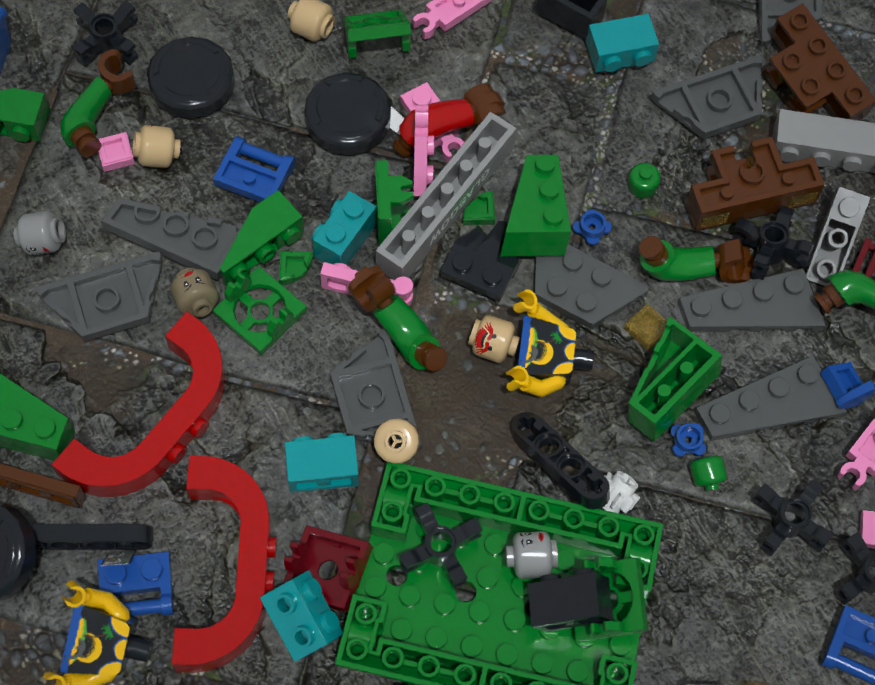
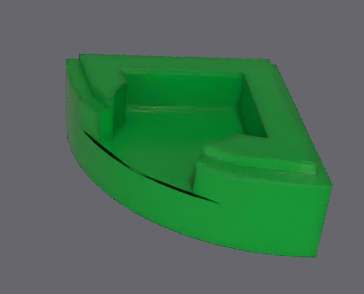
M493 191L479 194L465 208L463 226L495 225Z
M280 251L279 283L281 285H288L303 278L312 266L313 252Z

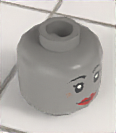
M46 210L22 215L17 227L14 228L13 235L16 244L21 246L25 253L35 256L58 251L66 239V228L60 217Z
M545 531L518 532L513 537L512 545L505 546L507 567H514L515 574L519 579L540 578L541 576L551 574L553 568H558L556 539H550V536Z

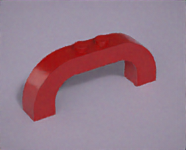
M186 311L165 335L169 350L191 366L193 376L187 390L144 440L129 453L116 457H106L92 452L74 438L51 464L59 478L67 483L80 486L86 494L99 497H119L144 489L156 481L172 463L175 465L181 461L186 454L187 445L194 437H201L208 428V421L217 410L225 387V371L218 344L210 330L201 321Z
M189 455L186 489L190 500L220 501L233 508L241 520L236 594L231 610L220 622L207 628H174L171 665L175 672L194 673L210 671L230 663L240 656L255 640L266 614V609L260 597L275 588V571H269L270 558H276L277 537H271V521L265 497L258 484L245 470L221 458Z

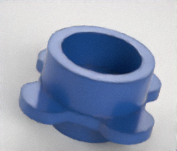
M593 209L587 210L581 217V220L575 221L573 224V231L585 237L589 245H597L600 238L604 234H609L612 229L611 223L606 221L604 215ZM593 225L595 229H590L589 226Z
M686 423L682 426L679 424L674 425L670 430L675 444L672 448L673 453L678 457H683L685 454L702 456L706 451V445L703 444L704 428L697 423ZM685 438H690L691 442L687 443Z

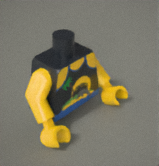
M524 290L517 293V296L522 298L524 302L515 303L513 306L514 311L517 313L527 311V316L523 318L518 364L506 372V375L514 378V380L507 383V389L515 391L520 388L524 392L544 397L562 389L563 386L569 385L573 368L592 371L594 351L575 348L576 331L569 328L566 323L537 303V296L533 291Z
M73 580L66 583L70 589L77 590V592L71 598L61 596V599L69 607L74 608L60 672L65 674L62 677L55 672L49 671L43 675L44 679H56V685H103L113 681L117 675H120L126 669L128 658L148 662L153 641L133 637L136 619L130 617L129 609L113 593L93 588L83 589Z

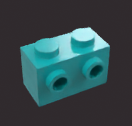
M649 14L590 24L586 38V45L595 73L603 71L614 72L624 67L634 65L645 66L650 62H655L659 47Z
M351 191L346 194L343 200L338 199L330 211L329 219L325 224L320 223L312 235L314 257L323 263H343L348 265L377 225V206Z
M333 433L323 439L301 436L294 438L292 442H285L290 493L359 486L355 435L347 436L345 433Z
M309 570L260 597L294 662L326 646L343 634L337 615L330 609L322 594L319 582L313 578Z

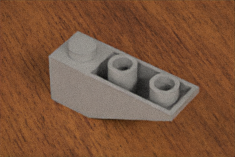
M842 187L835 189L806 272L809 281L827 286L830 284L828 280L830 275L844 270L871 197Z

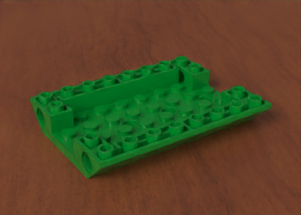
M387 462L371 523L369 543L373 546L356 594H353L335 666L414 685H634L638 661L635 660L640 633L579 642L575 639L574 628L544 632L533 628L531 617L525 612V606L529 603L528 584L540 582V578L519 579L515 574L514 567H507L505 546L512 545L513 537L518 532L545 531L550 536V539H556L558 568H553L551 574H559L562 577L569 576V569L582 567L584 560L598 561L599 557L622 560L636 557L641 562L646 606L647 598L652 589L664 524L601 509H588L580 504L411 465ZM428 502L439 526H446L452 530L477 518L483 529L481 532L482 536L458 547L455 555L468 577L466 580L467 584L465 585L471 586L475 590L476 596L472 601H460L455 594L457 589L454 590L443 567L433 565L430 562L406 574L407 580L402 585L394 586L387 581V574L391 570L400 569L403 571L399 563L400 555L425 544L426 535L415 517V508ZM443 539L435 540L431 544L432 549L438 553H445L451 548L450 544ZM613 573L614 587L620 589L621 592L631 591L630 584L626 579ZM610 590L613 610L618 604V595L615 591ZM632 603L624 604L622 610L617 614L619 622L627 617Z

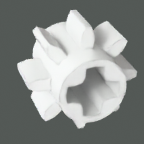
M617 471L614 476L608 472L605 477L609 481L610 499L602 508L614 513H619L622 510L627 514L640 499L634 493L638 488V484L624 472Z

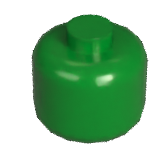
M649 163L635 165L631 169L627 181L629 191L639 198L653 196L660 184V172Z
M719 455L696 459L690 463L693 483L697 487L705 486L706 491L719 489L718 483H723L727 480L724 459Z

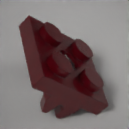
M306 525L301 540L290 543L292 557L285 556L284 558L287 575L283 584L309 570L313 578L319 582L322 594L329 607L348 613L352 596L356 594L373 546L363 540ZM327 561H334L338 565V573L330 580L322 579L319 575L321 565Z

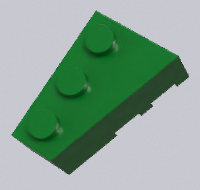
M526 155L500 257L565 256L571 235V227L558 155Z
M669 316L661 339L657 342L653 350V356L647 368L644 369L629 401L628 422L655 442L720 375L722 354Z
M0 374V447L55 461L74 438L75 431L69 419Z

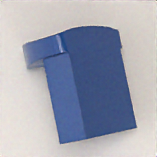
M851 362L828 366L820 373L836 400L835 403L838 408L846 409L859 406L875 394V385L872 380L863 384Z

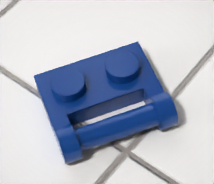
M236 136L213 177V182L215 186L262 202L277 190L281 192L288 176L294 170L296 158L287 154L285 156L275 154L247 143L246 139ZM244 155L278 169L274 171L239 157Z
M169 552L134 555L129 564L101 566L104 559L98 560L99 590L113 593L115 596L161 591L159 599L123 603L129 609L130 616L162 613V616L174 615L171 555Z
M845 605L841 610L821 665L831 670L835 667L875 685V669L840 654L843 645L875 660V618Z

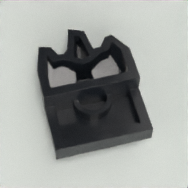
M498 221L489 234L484 233L483 228L479 225L464 233L455 241L440 271V276L497 301H501L511 278H514L523 256L500 257L508 225L507 222Z

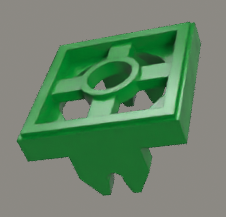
M401 9L350 15L342 18L349 58L357 57L356 41L395 36L400 37L402 51H411L410 23Z
M377 160L375 163L378 246L381 245L402 217L410 210L411 207L405 204L412 201L414 196L413 192L402 191L413 188L412 180L402 175L389 176L388 160Z
M258 266L250 275L239 272L237 274V281L234 284L232 282L227 284L224 292L225 299L212 310L215 317L262 356L307 312V306ZM258 288L273 291L266 299L254 300L247 294L248 291ZM282 299L285 308H282L279 311V317L275 318L273 316V307ZM237 301H240L247 307L248 316L240 324L235 315ZM257 305H265L270 309V313L265 319L257 320L252 317L251 310ZM254 325H268L267 331L264 332L249 331Z
M599 557L598 561L584 560L582 567L569 569V576H573V571L576 569L594 568L595 572L609 578L610 590L615 591L618 595V604L612 610L614 621H604V624L591 623L587 626L575 627L576 641L585 642L648 632L640 559L634 557L615 560L613 558ZM613 573L624 577L630 584L631 591L621 592L620 589L614 587ZM632 603L627 617L619 622L617 614L622 610L624 604Z

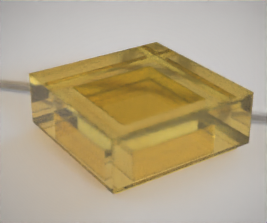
M647 303L625 324L624 330L644 348L649 350L661 339L667 320Z

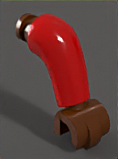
M485 83L468 90L464 94L463 99L427 104L428 135L434 136L435 139L442 134L473 125L477 128L489 112L497 116L506 114L503 107L505 103L500 94L495 92L490 84ZM415 109L399 125L400 135L393 143L396 151L404 157H411L414 154Z

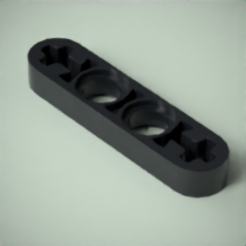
M523 412L513 419L512 431L515 442L581 505L588 509H600L609 502L610 486L606 477L540 416L531 412ZM545 445H554L558 448L553 454H544L540 451ZM568 465H575L581 469L575 475H566L562 472V469ZM587 486L592 490V492L588 493Z
M30 524L35 536L36 550H146L152 547L153 529L146 525Z

